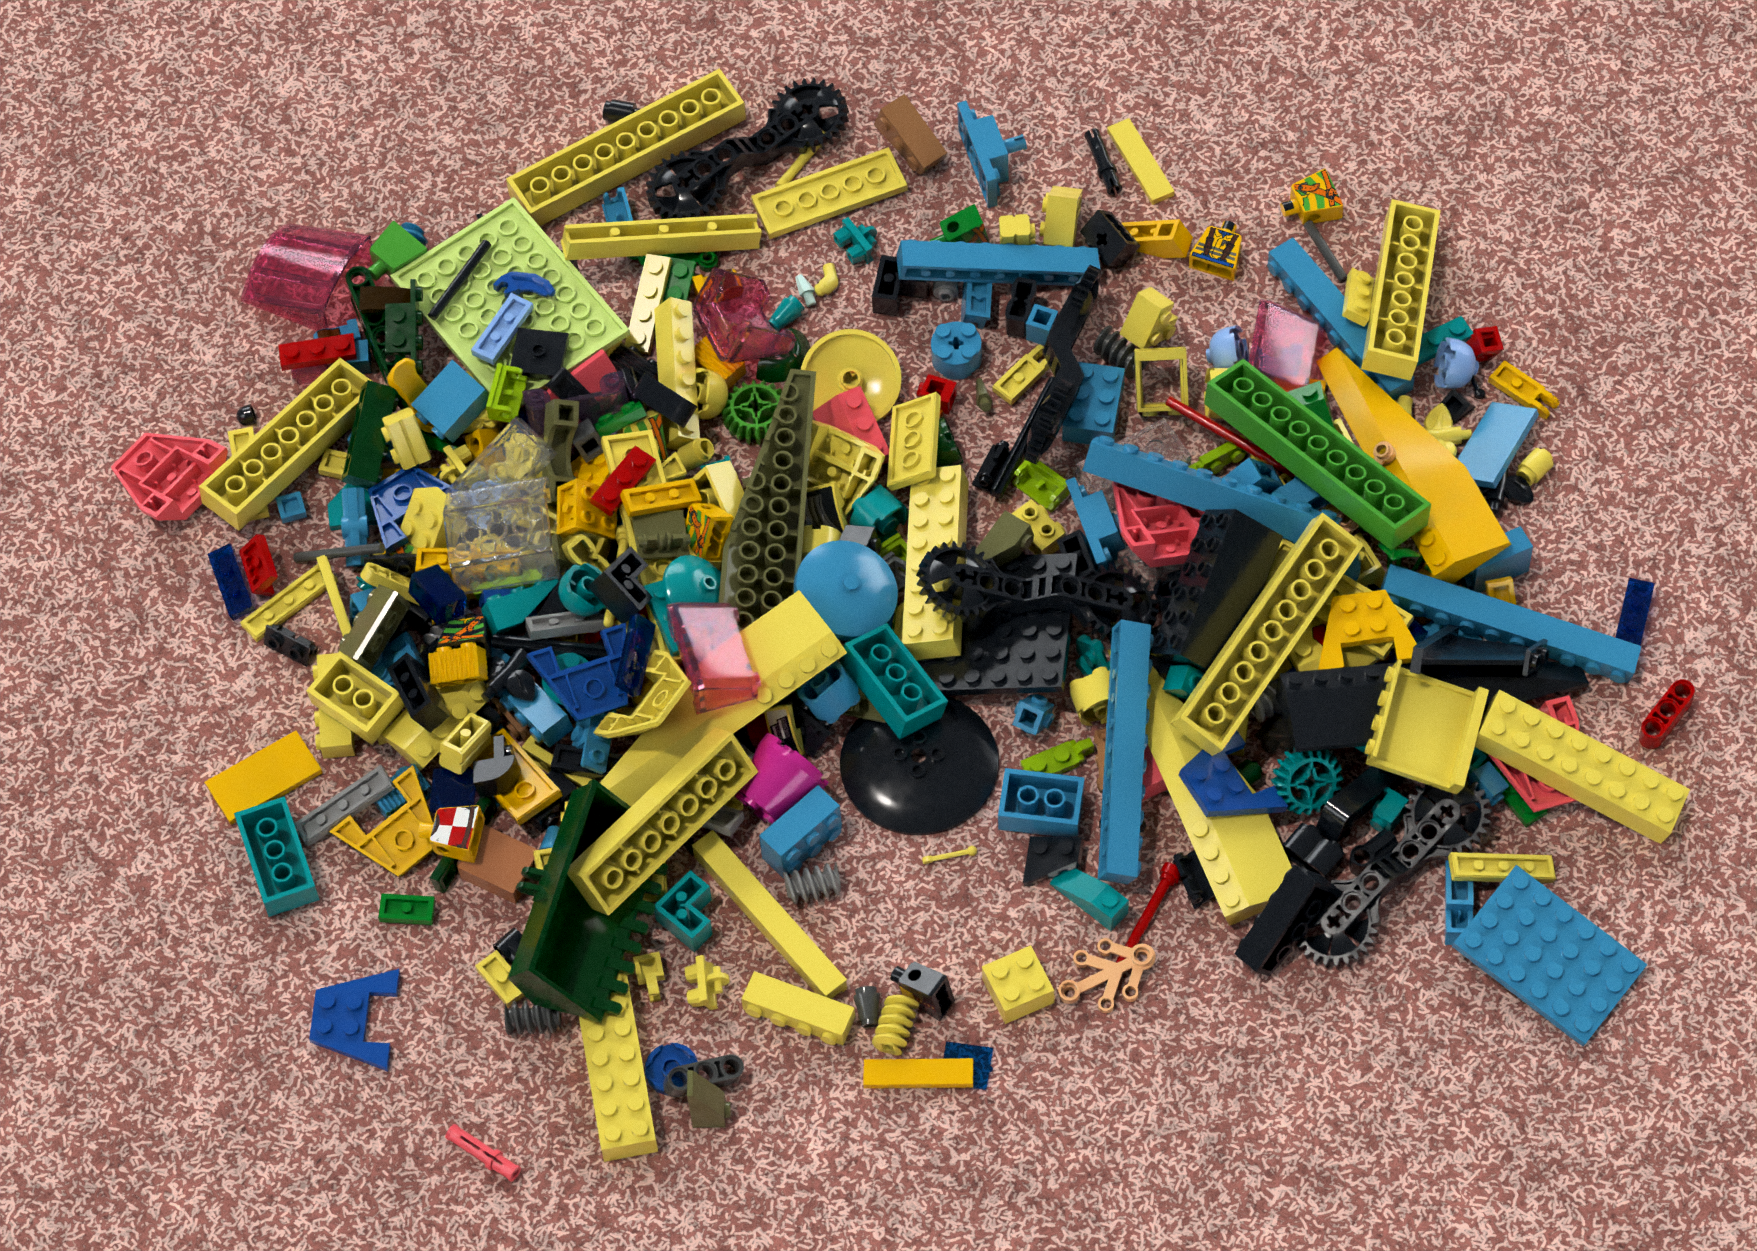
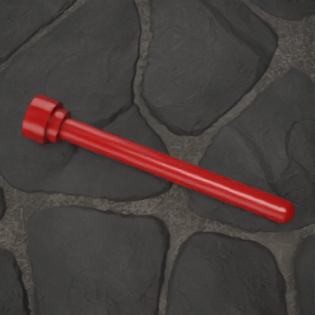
M1170 862L1163 864L1159 872L1160 883L1125 944L1126 947L1133 948L1139 943L1169 887L1179 882L1181 876L1175 864ZM1118 956L1116 963L1126 958Z

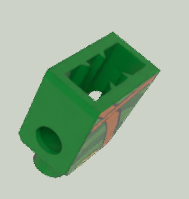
M975 204L942 220L939 223L942 235L930 239V241L939 240L941 242L990 243Z

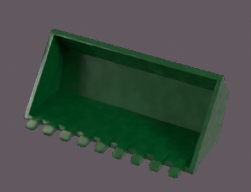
M594 779L590 780L587 785L572 791L550 857L543 870L525 866L522 869L521 874L524 877L539 882L537 885L519 881L516 886L518 892L534 896L532 900L534 903L508 979L533 1005L589 1018L591 1021L602 1023L605 1013L620 1015L622 1011L620 1003L609 999L611 993L626 995L628 992V984L616 980L618 972L628 975L634 974L635 964L623 960L625 952L635 955L641 953L642 945L629 939L632 932L641 935L647 934L648 924L636 920L638 912L647 915L654 914L655 905L643 900L645 893L660 895L662 886L657 882L649 880L650 877L647 878L608 916L593 910L567 873L570 865L631 807ZM663 863L654 874L665 876L668 872V865Z

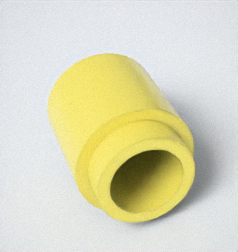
M696 438L680 447L677 455L686 470H693L711 459L714 454V446L707 438Z
M1533 449L1518 465L1516 475L1524 478L1530 486L1533 483H1538L1553 467L1552 455L1546 449Z

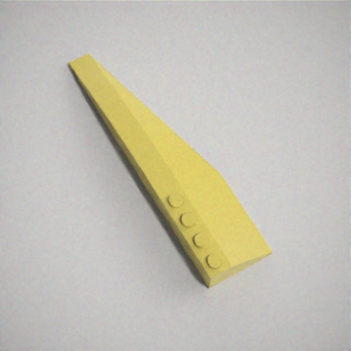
M798 590L713 650L689 678L692 682L661 725L641 734L600 784L629 806H632L714 727L732 732L733 734L843 657L847 653L801 591Z
M1111 649L1107 650L1109 656L1111 655ZM1152 666L1151 672L1148 675V684L1151 685V692L1147 699V709H1149L1150 714L1145 728V734L1148 735V746L1223 915L1230 926L1262 912L1268 904L1270 896L1278 889L1285 873L1292 866L1268 813L1206 817L1178 775L1180 770L1203 749L1170 724L1183 706V702L1177 696L1162 690L1165 680L1158 675L1159 673ZM1237 770V772L1242 777V779L1244 780L1252 794L1256 793L1254 789L1250 786V784L1241 775V773Z

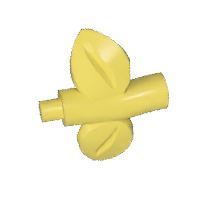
M1443 403L1436 405L1427 414L1423 422L1425 429L1454 456L1457 455V447L1455 445L1462 444V440H1469L1472 436L1471 429L1461 430V426L1453 427L1452 416Z

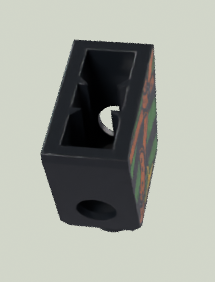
M468 613L464 618L449 620L437 641L438 648L452 647V649L461 648L460 645L462 643L474 642L477 646L486 650V659H492L491 637L485 617Z

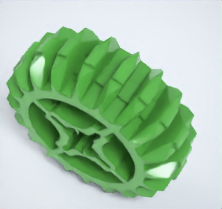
M753 379L751 385H747L743 381L742 388L734 386L733 393H728V400L722 411L724 426L726 429H729L731 436L736 435L739 442L746 438L748 445L752 442V439H755L756 443L760 445L761 439L765 438L774 411L778 405L782 393L781 388L776 389L774 383L766 386L764 379L760 384H756V381ZM755 406H757L758 417H755Z

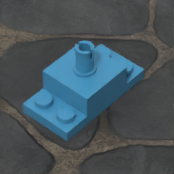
M967 100L957 103L960 137L987 207L998 206L997 196L1001 195L998 184L1009 181L1008 154L1026 150V140L1023 134L1003 140L993 115L977 119L975 110H970Z
M1075 477L1066 480L1098 568L1102 565L1107 570L1109 565L1112 564L1117 571L1114 561L1129 556L1120 534L1117 514L1112 513L1102 490L1088 495L1084 484L1079 486Z

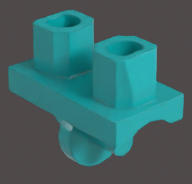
M849 217L843 219L842 228L833 233L834 242L840 248L848 243L853 245L846 250V255L853 265L863 260L867 264L874 260L871 252L873 251L872 246L877 244V241L874 239L877 235L876 228L874 226L865 227L863 224L857 228Z

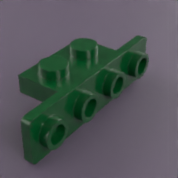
M410 279V303L385 304L386 355H411V359L415 360L418 375H423V360H419V350H423V336L419 335V326H423V312L419 311V302H423V288L418 286L416 279Z

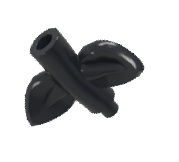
M1508 468L1495 489L1478 486L1483 496H1487L1486 501L1494 514L1499 513V508L1504 505L1505 497L1518 503L1533 502V492L1529 483L1521 476H1509Z
M517 648L507 663L499 657H492V659L486 660L488 680H484V682H487L484 686L486 690L481 695L486 702H490L493 697L498 698L505 690L518 699L534 701L536 693L535 682L531 674L524 671L530 663L526 658L528 653L525 650Z

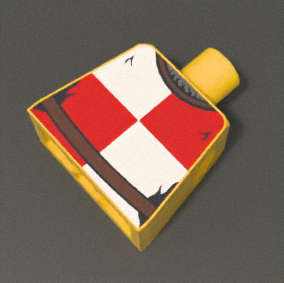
M478 805L439 808L436 811L433 823L421 822L419 824L418 835L419 838L429 839L434 853L475 863L485 817Z

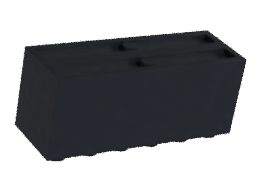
M1237 509L1205 510V513L1200 518V526L1190 544V552L1182 565L1180 578L1172 591L1170 604L1163 614V622L1153 640V648L1150 653L1170 665H1191L1206 673L1264 588L1283 536Z

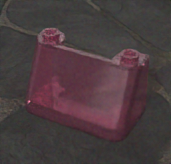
M713 267L696 296L693 310L718 359L732 364L788 353L794 347L797 339L789 329H782L780 332H775L763 312V308L770 300V292L764 280Z
M1260 299L1249 363L1286 392L1309 385L1315 347H1317V343L1323 342L1324 328H1320V323L1271 300Z
M675 602L667 604L668 628L671 637L677 644L686 675L692 682L689 689L694 697L693 706L696 715L757 699V688L761 687V681L758 672L752 671L736 623L740 622L736 606L731 607L730 603Z

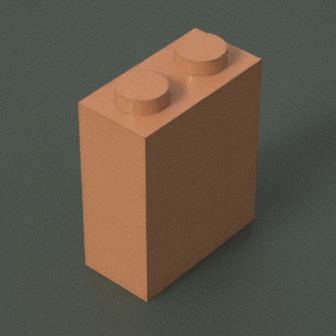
M484 825L475 863L458 860L459 876L471 884L516 904L522 895L516 889L517 883L519 881L527 883L531 880L521 874L524 866L536 868L533 851L538 849Z

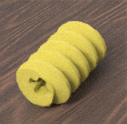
M891 995L884 1001L885 1006L881 1010L882 1016L878 1020V1026L875 1029L876 1035L872 1039V1044L881 1052L898 1056L903 1053L899 1048L907 1046V1041L902 1038L910 1037V1032L905 1028L913 1027V1022L909 1019L916 1017V1012L912 1009L919 1008V1003L910 997Z

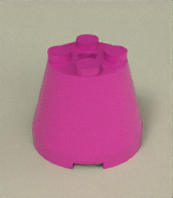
M766 733L751 760L758 773L738 791L735 798L743 805L750 806L756 810L754 814L763 822H768L772 825L817 785L824 790L829 782L826 779H821L823 774L796 750H792L787 745L783 746L781 744L782 741L778 737Z

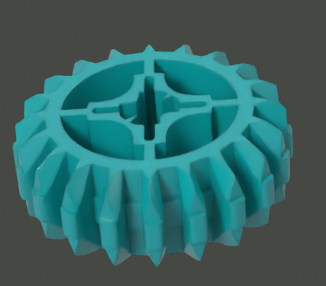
M1293 747L1292 754L1284 751L1285 760L1277 759L1280 767L1272 769L1273 773L1277 775L1271 779L1272 784L1278 790L1277 794L1282 796L1288 805V811L1293 810V812L1299 815L1302 812L1310 815L1313 809L1315 812L1320 813V806L1326 805L1328 800L1335 795V790H1341V786L1337 782L1343 780L1342 775L1338 773L1342 769L1336 763L1338 761L1337 758L1330 754L1329 750L1295 752ZM1313 762H1320L1323 772H1318L1313 766ZM1290 787H1296L1301 792V796H1293Z

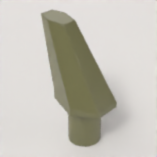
M982 378L976 379V405L984 412H988L993 401Z

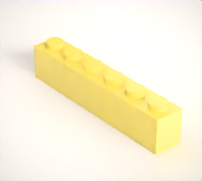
M670 297L654 308L658 381L698 406L692 302ZM698 407L684 428L661 414L666 448L678 450L694 439L700 438Z

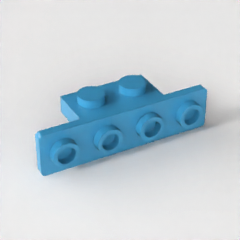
M607 713L576 722V726L571 734L572 746L583 749L580 765L599 774L606 772L612 738L596 736L593 732Z

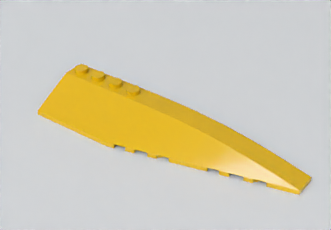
M1337 347L1316 361L1362 450L1374 459V447L1379 442H1389L1396 449V457L1391 463L1383 464V467L1431 503L1428 525L1411 537L1436 579L1454 584L1512 545L1469 470ZM1384 447L1379 454H1384L1386 452V447Z

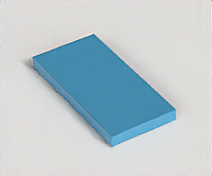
M1497 402L1490 404L1458 457V460L1469 470L1477 486L1496 488L1539 416L1537 409Z

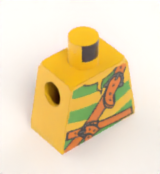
M1326 168L1292 184L1290 189L1291 200L1280 203L1284 217L1298 214L1303 225L1309 220H1312L1313 223L1341 219L1343 216V203Z
M712 503L691 504L689 507H686L683 515L686 519V534H690L691 543L688 545L698 557L707 561H722L723 547L731 529L733 516Z

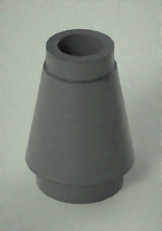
M863 986L856 988V995L853 998L861 1026L863 1028L878 1026L880 993L877 992V987Z

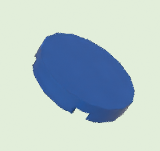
M670 1043L671 1045L656 1047L649 1054L645 1062V1076L649 1085L656 1092L666 1096L669 1095L663 1089V1082L668 1073L677 1066L698 1062L695 1053L687 1046L679 1043ZM671 1078L672 1083L675 1086H683V1082L680 1078Z

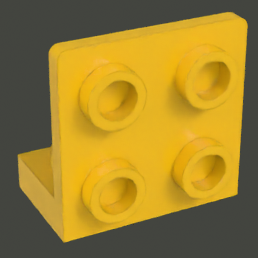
M576 478L557 487L556 534L565 538L576 532L584 531L610 540L616 539L617 510L610 517L590 503L591 497L599 489L600 485Z

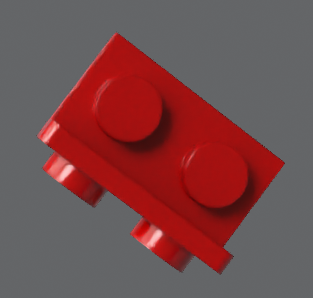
M256 534L239 550V554L252 593L272 596L275 593L272 583L278 578L265 535Z

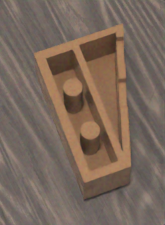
M905 94L880 109L874 126L904 157L913 171L922 175L945 159L947 151Z

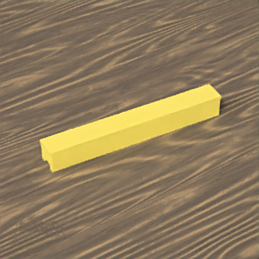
M757 214L570 224L564 227L561 246L565 260L759 249L762 230L758 228Z
M714 830L692 845L694 857L816 994L832 999L841 991L847 990V979Z

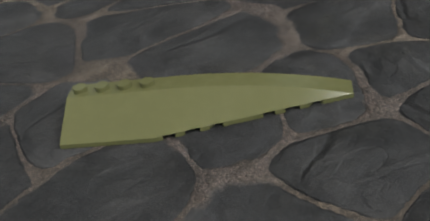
M790 369L728 538L723 547L715 645L721 646L794 594V579L802 558L816 371Z

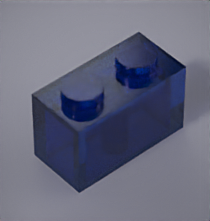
M438 564L411 574L408 593L437 625L463 616L467 596Z

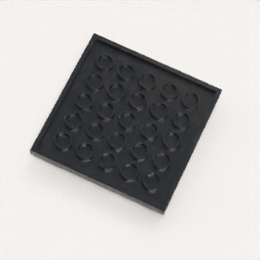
M1078 553L1020 555L1000 566L999 569L1004 574L1025 579L1058 572L1078 577L1080 557ZM1048 607L1017 614L997 609L990 612L984 618L978 615L975 621L968 616L967 620L962 622L961 656L916 661L944 696L1064 692L1073 613Z

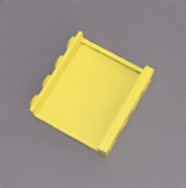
M1398 659L1392 667L1389 666L1384 676V682H1387L1385 691H1381L1377 705L1381 706L1379 715L1376 714L1372 721L1371 730H1374L1373 738L1368 740L1364 753L1368 755L1366 764L1457 795L1465 786L1489 690L1478 687L1473 692L1423 674L1411 673L1410 670L1401 667L1402 660Z

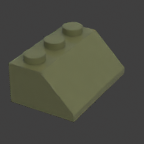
M379 584L368 595L367 605L364 610L355 616L354 626L349 634H345L341 639L338 652H342L371 672L411 607V604L395 590Z

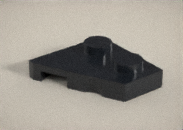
M1030 836L1023 877L1024 886H1033V882L1046 876L1050 879L1058 876L1063 871H1070L1080 867L1084 846L1082 837Z

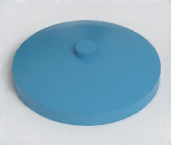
M840 540L817 546L803 559L794 579V593L798 590L801 591L839 640L851 641L888 623L897 605V583L890 567L875 551L856 542Z

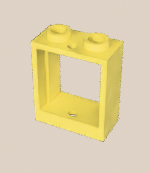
M1185 346L1134 349L1137 412H1142V416H1157L1158 411H1168V415H1181L1179 412L1166 406V402L1143 403L1142 361L1179 359L1180 402L1189 406Z

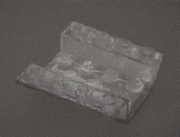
M548 476L446 494L443 518L448 560L459 595L561 578L558 553L552 546L547 503H551Z

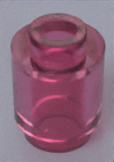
M328 364L291 369L292 379H297V384H311L328 369Z

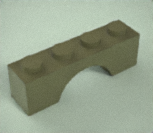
M553 399L545 404L541 505L557 507V487L576 479L571 469V447L574 434L578 428L579 401Z

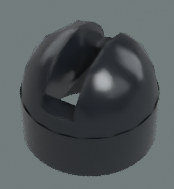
M251 404L245 405L237 411L236 418L240 424L249 426L257 423L255 411Z

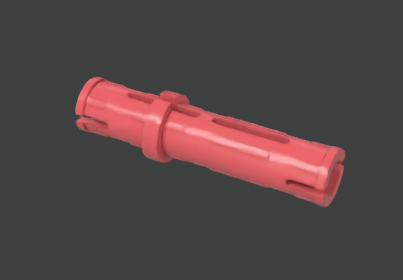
M453 1124L448 1129L445 1138L483 1162L485 1168L490 1171L495 1170L510 1182H513L518 1177L521 1167L505 1158L503 1152L498 1149L493 1150L479 1139L461 1129L457 1124Z

